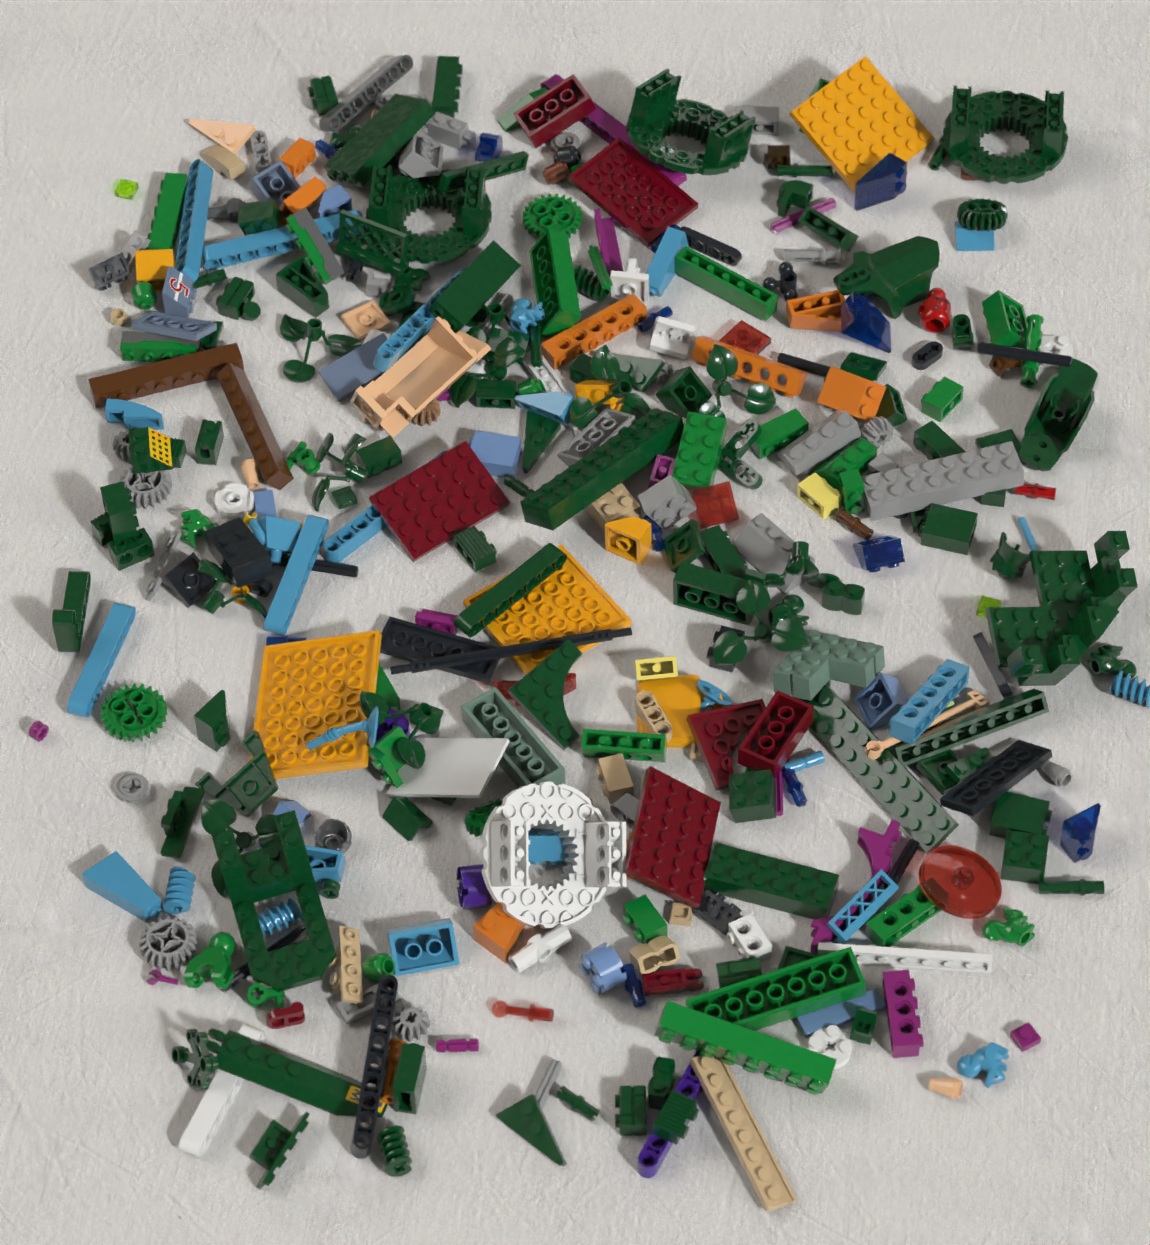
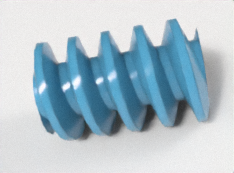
M1121 670L1113 680L1110 694L1114 690L1117 697L1123 693V699L1126 700L1130 696L1131 702L1134 703L1138 699L1139 705H1143L1146 701V707L1149 708L1150 685L1146 686V679L1138 683V676H1136L1132 681L1131 674L1128 673L1124 678L1123 671Z
M173 867L170 870L166 897L164 899L165 903L163 905L166 913L176 915L187 912L191 908L190 903L192 902L196 877L185 868Z
M292 898L287 900V904L284 901L280 902V908L275 904L272 905V912L269 908L264 909V915L260 911L257 912L264 938L265 931L273 935L274 927L280 932L281 924L288 929L289 921L297 925L296 918H299L303 922L302 913Z

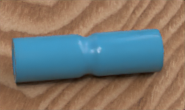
M817 751L802 758L791 760L785 763L782 770L785 775H789L804 768L824 763V755L822 751Z

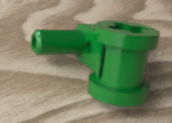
M301 441L296 449L290 452L286 463L290 470L293 465L303 467L306 474H314L320 469V463L314 458L313 451L305 449L307 445Z
M253 984L248 989L246 1001L251 1007L258 1008L265 1003V1000L275 999L276 1008H285L283 998L285 991L277 992L271 988H265L261 984ZM254 992L261 995L259 1000H256V997L253 996Z

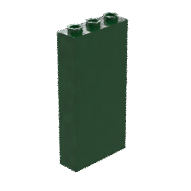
M395 94L324 166L327 176L332 181L364 187L372 179L373 165H377V168H383L434 116L435 112L427 100Z

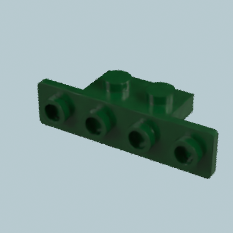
M186 786L183 792L174 791L172 798L168 800L166 815H163L161 819V827L166 835L160 852L161 856L181 858L205 793L203 788Z
M307 1111L299 1117L291 1131L273 1119L250 1153L249 1158L266 1169L256 1186L259 1190L264 1185L269 1186L276 1176L273 1172L277 1167L280 1168L287 1159L284 1155L287 1150L291 1151L297 1143L298 1139L295 1137L298 1132L302 1133L309 1124L306 1121L310 1115Z

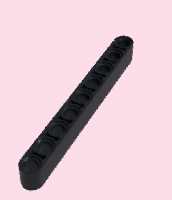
M390 974L383 975L379 979L351 1143V1153L358 1159L368 1157L373 1144L398 989L397 979ZM383 987H390L391 990H386ZM380 1006H387L388 1009H383ZM377 1025H383L385 1028H379ZM374 1044H379V1045H381L382 1047H381V1048H377V1047L374 1046ZM370 1064H377L379 1067H372ZM372 1083L376 1085V1087H370L367 1084ZM364 1103H370L373 1106L367 1107L364 1105ZM361 1123H367L370 1126L364 1127ZM364 1143L366 1147H360L357 1144Z

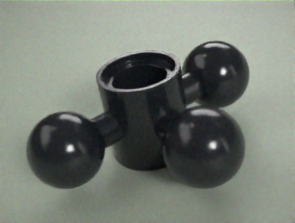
M782 262L778 268L780 280L776 281L773 277H767L763 280L762 287L771 292L780 287V292L784 294L783 298L787 303V300L798 298L796 291L797 274L793 271L791 263Z

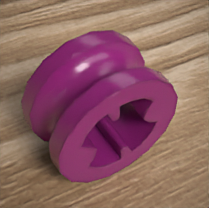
M36 721L30 727L28 734L39 742L46 737L49 727L41 721Z

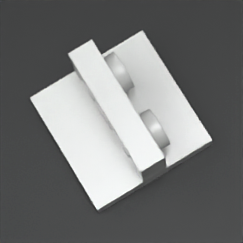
M629 258L627 272L611 271L610 278L613 284L611 286V302H618L633 293L644 305L649 304V274L640 273V267H637V259Z
M661 316L656 317L649 350L685 360L695 326Z

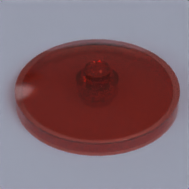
M953 845L940 846L931 850L920 865L918 873L919 882L924 893L933 904L948 914L966 919L981 918L991 913L1001 898L1002 885L997 872L986 859L972 850Z

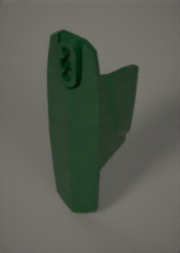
M1072 358L1071 367L1061 366L1054 375L1049 377L1027 420L1018 453L1022 462H1025L1030 469L1050 471L1062 454L1068 451L1095 400V392L1092 390L1098 373L1091 366Z

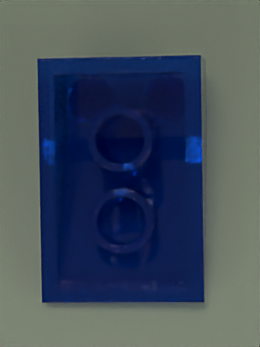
M888 153L856 183L854 209L859 211L895 199L899 194H902L907 187V162L892 153Z
M852 292L841 304V333L890 353V322L869 298Z

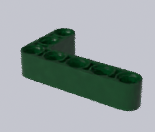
M69 571L63 609L53 610L52 625L58 652H80L91 584L89 571Z

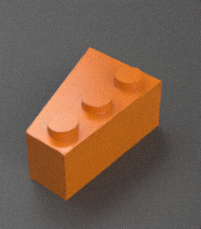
M839 290L787 300L785 314L791 329L851 332L852 317L845 297Z
M498 902L473 926L474 940L506 964L512 948L515 947L525 924L503 911L502 904Z

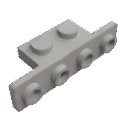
M177 532L174 537L170 536L165 546L168 548L159 559L161 562L160 567L157 566L152 575L155 577L154 581H151L146 589V592H148L146 600L150 601L156 595L161 583L169 586L163 579V576L189 556L176 548L182 533Z

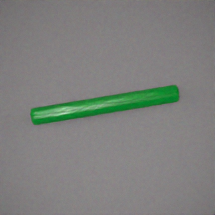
M590 245L588 254L602 289L609 291L613 284L597 246L593 247V245Z

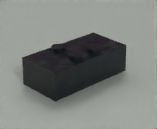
M241 517L204 531L210 553L237 589L274 574L269 553Z

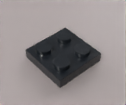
M194 552L163 576V579L187 608L208 593L217 581L207 573L198 572L200 559Z

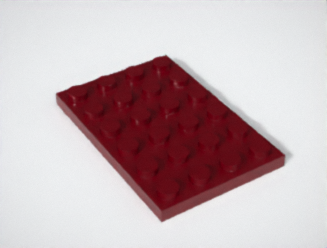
M620 137L568 177V181L647 248L662 237L668 227L673 228L694 212L699 203Z
M467 441L462 442L369 497L371 504L413 562L454 539L456 534L458 535V533L469 529V527L471 528L510 505L508 498Z
M652 766L648 767L644 776L623 873L696 909L700 906L705 883L704 874L709 863L721 802Z

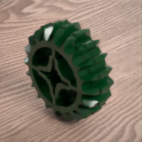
M976 198L975 200L969 199V201L961 203L958 207L957 217L959 224L968 230L989 232V230L995 231L1005 226L1008 213L1006 205L1002 202Z

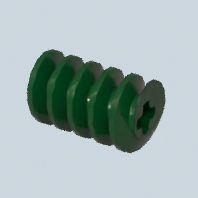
M581 265L574 269L577 291L588 295L590 298H594L598 302L606 298L610 290L602 289L597 274L594 276V272H588L587 268L582 269Z
M399 1125L385 1128L377 1137L385 1172L391 1177L403 1176L412 1171V1167L409 1166L412 1163V1159L409 1157L410 1151L407 1149L406 1135L403 1134L404 1127Z

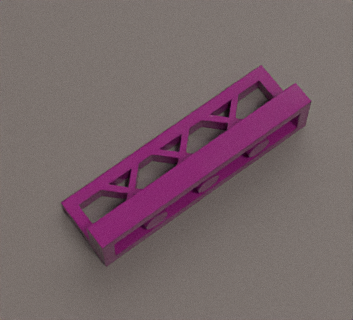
M600 208L594 209V222L599 250L608 274L610 276L611 271L623 272L613 218H601Z

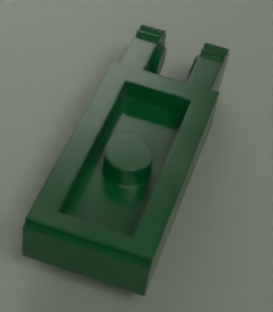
M985 747L977 753L970 754L946 765L944 771L957 784H960L996 756L990 757L984 762L982 759L987 757L990 752Z

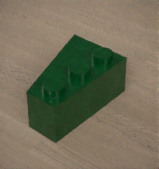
M301 255L276 273L277 290L316 318L329 309L328 292L319 278L313 273V269L306 262L304 255Z

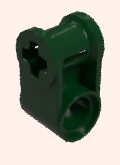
M958 314L953 318L952 336L954 350L958 348H974L970 318L965 314Z

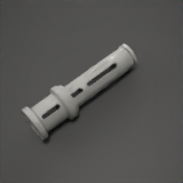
M826 248L821 250L785 249V261H813L824 265L826 263H838V265H841L842 248L838 250H827Z

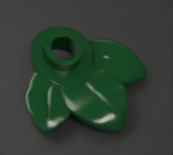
M409 267L400 277L396 276L394 285L407 283L414 290L421 291L422 280H428L431 277L424 269Z

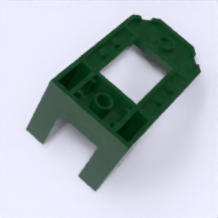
M295 810L274 816L281 843L240 855L232 828L211 834L252 979L257 983L270 986L271 989L277 992L321 980L326 973V968L337 956ZM295 891L309 940L267 952L254 903Z

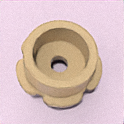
M117 308L111 311V317H109L111 323L120 326L127 322V313L123 309Z

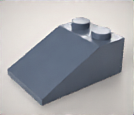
M281 160L252 177L247 185L258 201L262 200L263 202L274 199L278 207L286 198L301 188Z

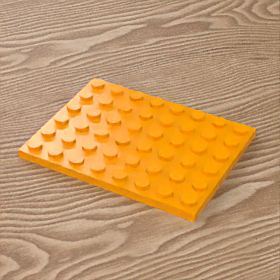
M380 630L264 646L253 731L256 730L260 734L275 779L368 768V749L370 746L367 734L362 732V730L341 735V738L333 742H326L312 750L307 748L306 743L325 734V731L333 727H342L368 720L360 706V693L362 691L376 693L382 637Z

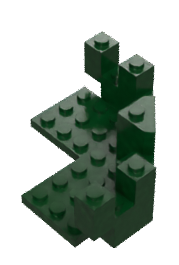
M1107 531L1094 543L1098 563L1090 568L1087 550L1032 551L1029 556L1040 607H989L985 610L996 667H1009L1010 677H1017L1019 686L1057 685L1080 665L1081 657L1102 636L1119 613L1117 609L1126 597L1138 587L1134 568H1121L1119 561L1130 550L1126 531Z

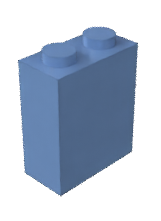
M475 431L474 437L469 440V446L490 475L502 478L507 477L508 474L514 476L522 451L521 437Z

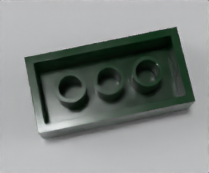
M681 562L673 579V605L748 626L755 612L751 614L743 613L736 603L738 592L748 579Z

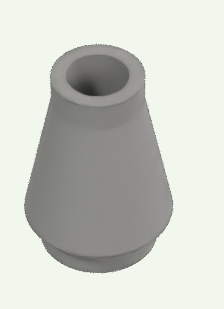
M1050 760L1046 761L1041 767V770L1048 775L1056 786L1066 787L1072 780L1073 775L1070 773V769L1055 764Z

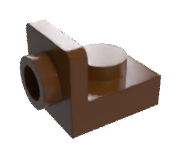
M993 355L989 367L998 377H1002L1007 368L1020 367L1022 360Z

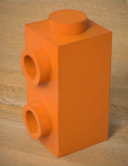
M299 138L278 160L284 163L296 179L315 160V144Z

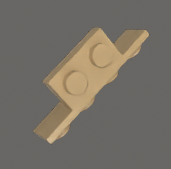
M339 926V946L335 950L337 956L329 964L331 966L329 983L332 985V994H341V1001L362 1005L363 988L359 929Z

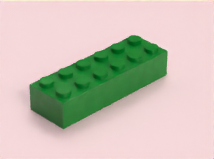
M548 228L531 248L529 254L537 304L542 302V309H545V316L540 320L541 333L554 337L578 322L581 318L568 234Z

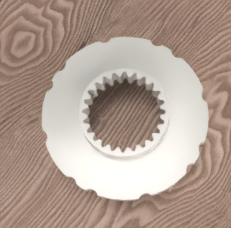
M541 782L539 785L535 783L527 784L506 795L501 806L495 807L488 817L481 837L484 844L480 849V860L483 862V869L481 870L483 879L494 901L501 903L503 911L518 922L528 926H536L538 924L541 928H554L556 924L566 926L587 915L591 911L592 905L601 900L607 887H626V874L623 873L626 862V822H606L600 810L594 808L591 805V800L579 790L566 784L556 786L553 782ZM537 824L554 827L553 831L555 832L560 831L559 837L565 838L563 845L568 847L565 850V853L569 855V857L565 858V862L568 865L563 867L565 873L559 874L560 879L554 880V884H547V886H538V884L531 883V880L528 879V866H530V862H528V845H530L528 831L531 830V827L537 826Z

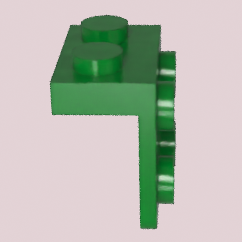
M395 726L376 742L374 748L368 749L372 759L371 762L380 771L382 780L387 785L391 783L396 788L403 784L397 771L406 764L400 758L396 749L398 740L403 737L407 738L399 726Z

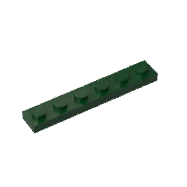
M522 151L466 167H470V170H481V167H484L485 181L525 170L529 154ZM466 167L442 173L438 189L442 192H447L465 187Z

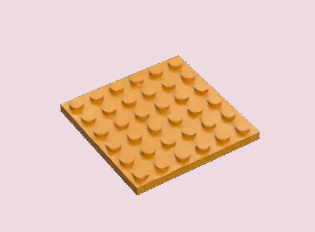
M866 55L789 113L790 117L859 199L935 140Z
M561 544L557 548L567 554L564 565L484 629L500 647L592 631L622 629L631 626L632 622L625 612ZM505 577L464 599L463 605L465 608L474 603ZM601 642L576 647L584 653ZM555 650L510 658L526 675Z

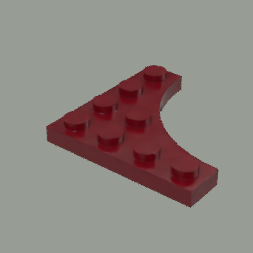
M763 699L687 716L686 720L715 790L729 787V775L734 774L732 762L733 749L740 736L750 727L754 726L766 708Z

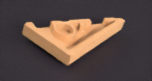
M191 119L188 122L203 135L219 146L232 151L234 154L239 151L256 130L251 124Z

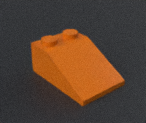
M830 366L817 402L836 410H846L850 415L869 422V419L872 420L876 416L886 386Z

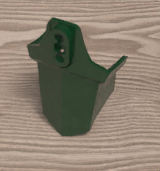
M916 236L871 254L865 251L856 252L853 256V263L835 276L833 283L844 296L868 292L875 293L887 301L893 319H897L902 314L904 307L928 298L933 272L939 266L940 251L938 242L927 237Z

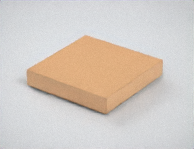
M374 300L341 315L343 323L355 338L362 342L370 330L385 332L393 328L391 321Z

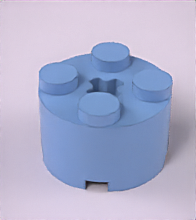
M606 942L584 953L581 958L582 963L579 964L582 973L590 978L591 987L596 994L599 992L604 993L627 979L626 972L622 974L620 970L623 964L612 946L606 947Z

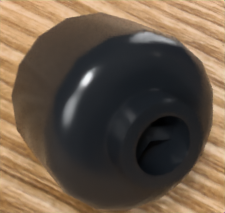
M573 145L558 148L556 155L553 156L554 163L561 161V163L565 162L569 170L582 161L580 150L576 149Z

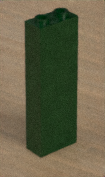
M493 240L434 301L428 311L436 318L439 316L441 319H445L450 324V329L457 333L510 279L521 265Z

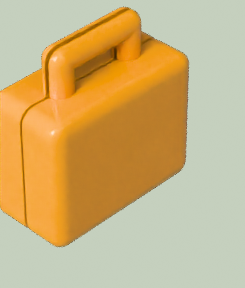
M696 674L642 680L637 685V694L641 691H649L653 694L672 725V738L667 743V748H691V744L696 743L686 720L688 715L700 713L701 703L705 701L703 699L705 695L696 684L698 680H701ZM715 703L712 705V710L722 708L724 705ZM637 715V733H650Z

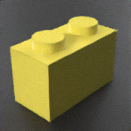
M813 473L797 484V497L823 520L841 508V493L830 486L818 474Z
M676 656L634 660L637 681L678 676Z

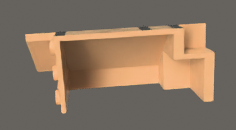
M438 316L423 339L375 382L372 380L365 388L360 386L356 389L350 401L363 414L362 421L366 423L369 420L374 428L380 431L385 430L393 438L492 348L461 330L454 333L450 329V324Z

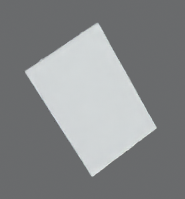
M416 738L415 740L421 742L425 750L423 766L418 770L408 764L401 767L398 775L403 784L398 788L391 784L386 794L392 797L481 798L510 741L508 738Z

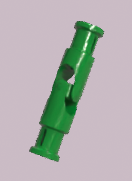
M1031 314L1026 320L1028 329L1025 331L1024 340L1027 348L1025 346L1024 349L1040 351L1042 341L1041 324H1043L1044 318L1037 314ZM1022 360L1021 370L1023 371V378L1020 379V384L1026 388H1033L1037 386L1038 382L1036 373L1039 371V363Z

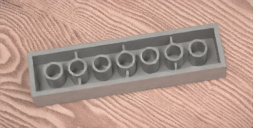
M1010 441L861 477L865 486V507L870 520L875 521L930 508L931 503L943 505L985 495L988 492L1023 486L1024 469L1013 442Z

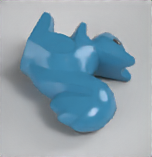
M527 298L515 300L511 305L512 314L509 324L515 332L527 334L526 328L528 325L537 326L535 321L542 320L545 316L542 302L532 308V303Z
M990 1042L987 1046L976 1050L973 1055L967 1054L962 1056L957 1062V1070L966 1078H973L981 1070L988 1073L986 1087L989 1088L993 1084L1004 1081L1005 1074L1002 1071H1007V1065L1001 1062V1060L1009 1058V1055H1007L1009 1050Z

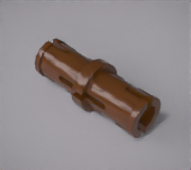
M844 509L837 513L839 516H836L835 519L847 526L850 532L854 531L866 541L872 537L871 534L874 531L864 525L861 519L853 517Z

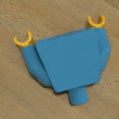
M246 512L243 518L244 523L250 526L258 541L267 552H270L271 563L281 564L282 554L287 555L293 552L303 524L295 520L267 515L257 520L258 514L256 512H253L252 516Z

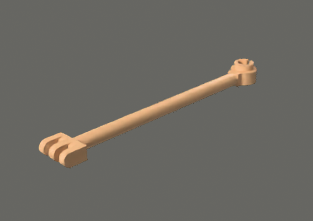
M976 689L970 691L965 698L967 701L940 713L928 728L972 707L976 710L990 705V702L984 700L985 697L979 695ZM889 737L883 741H869L865 748L866 757L870 760H876L881 756L884 749L901 742V740Z

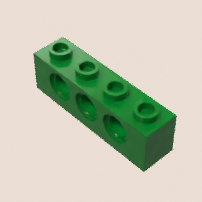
M583 729L581 750L583 757L604 758L622 753L625 760L665 763L667 738L663 734Z
M932 878L926 882H921L915 890L909 894L905 893L899 901L893 905L886 906L883 912L877 916L870 917L866 922L865 935L876 946L890 947L945 909L948 905V894Z

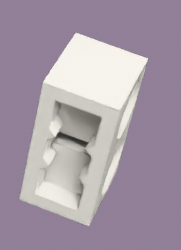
M752 914L728 923L727 938L731 945L734 944L737 948V954L740 959L759 957L760 962L772 957V945Z

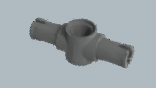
M231 198L223 206L208 208V220L225 218L230 222L237 223L240 206L262 202V200L245 203V201L242 202L239 198Z

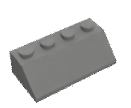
M420 129L400 149V171L406 176L410 175L412 178L440 175L443 146Z
M606 408L557 455L569 467L581 460L583 456L594 451L596 447L607 442L609 438L620 433L622 429L633 424L636 418L634 415Z
M837 410L778 451L776 455L799 480L859 438L861 433L858 423L846 410Z
M761 513L746 523L732 545L737 547L739 555L758 572L764 574L775 573L780 576L784 573L789 555H792L793 543L795 541ZM808 554L810 561L815 565V559ZM787 573L786 578L783 579L785 580V585L777 587V589L785 595L810 577Z

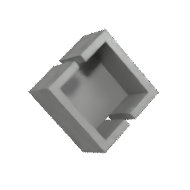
M671 475L638 495L645 514L653 521L655 520L664 530L697 509L690 491Z

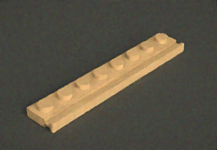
M701 1055L692 1058L690 1061L697 1078H699L701 1086L765 1211L769 1212L786 1207L788 1204H795L797 1199L728 1065L723 1063L720 1058L715 1057L714 1059V1056L709 1058Z

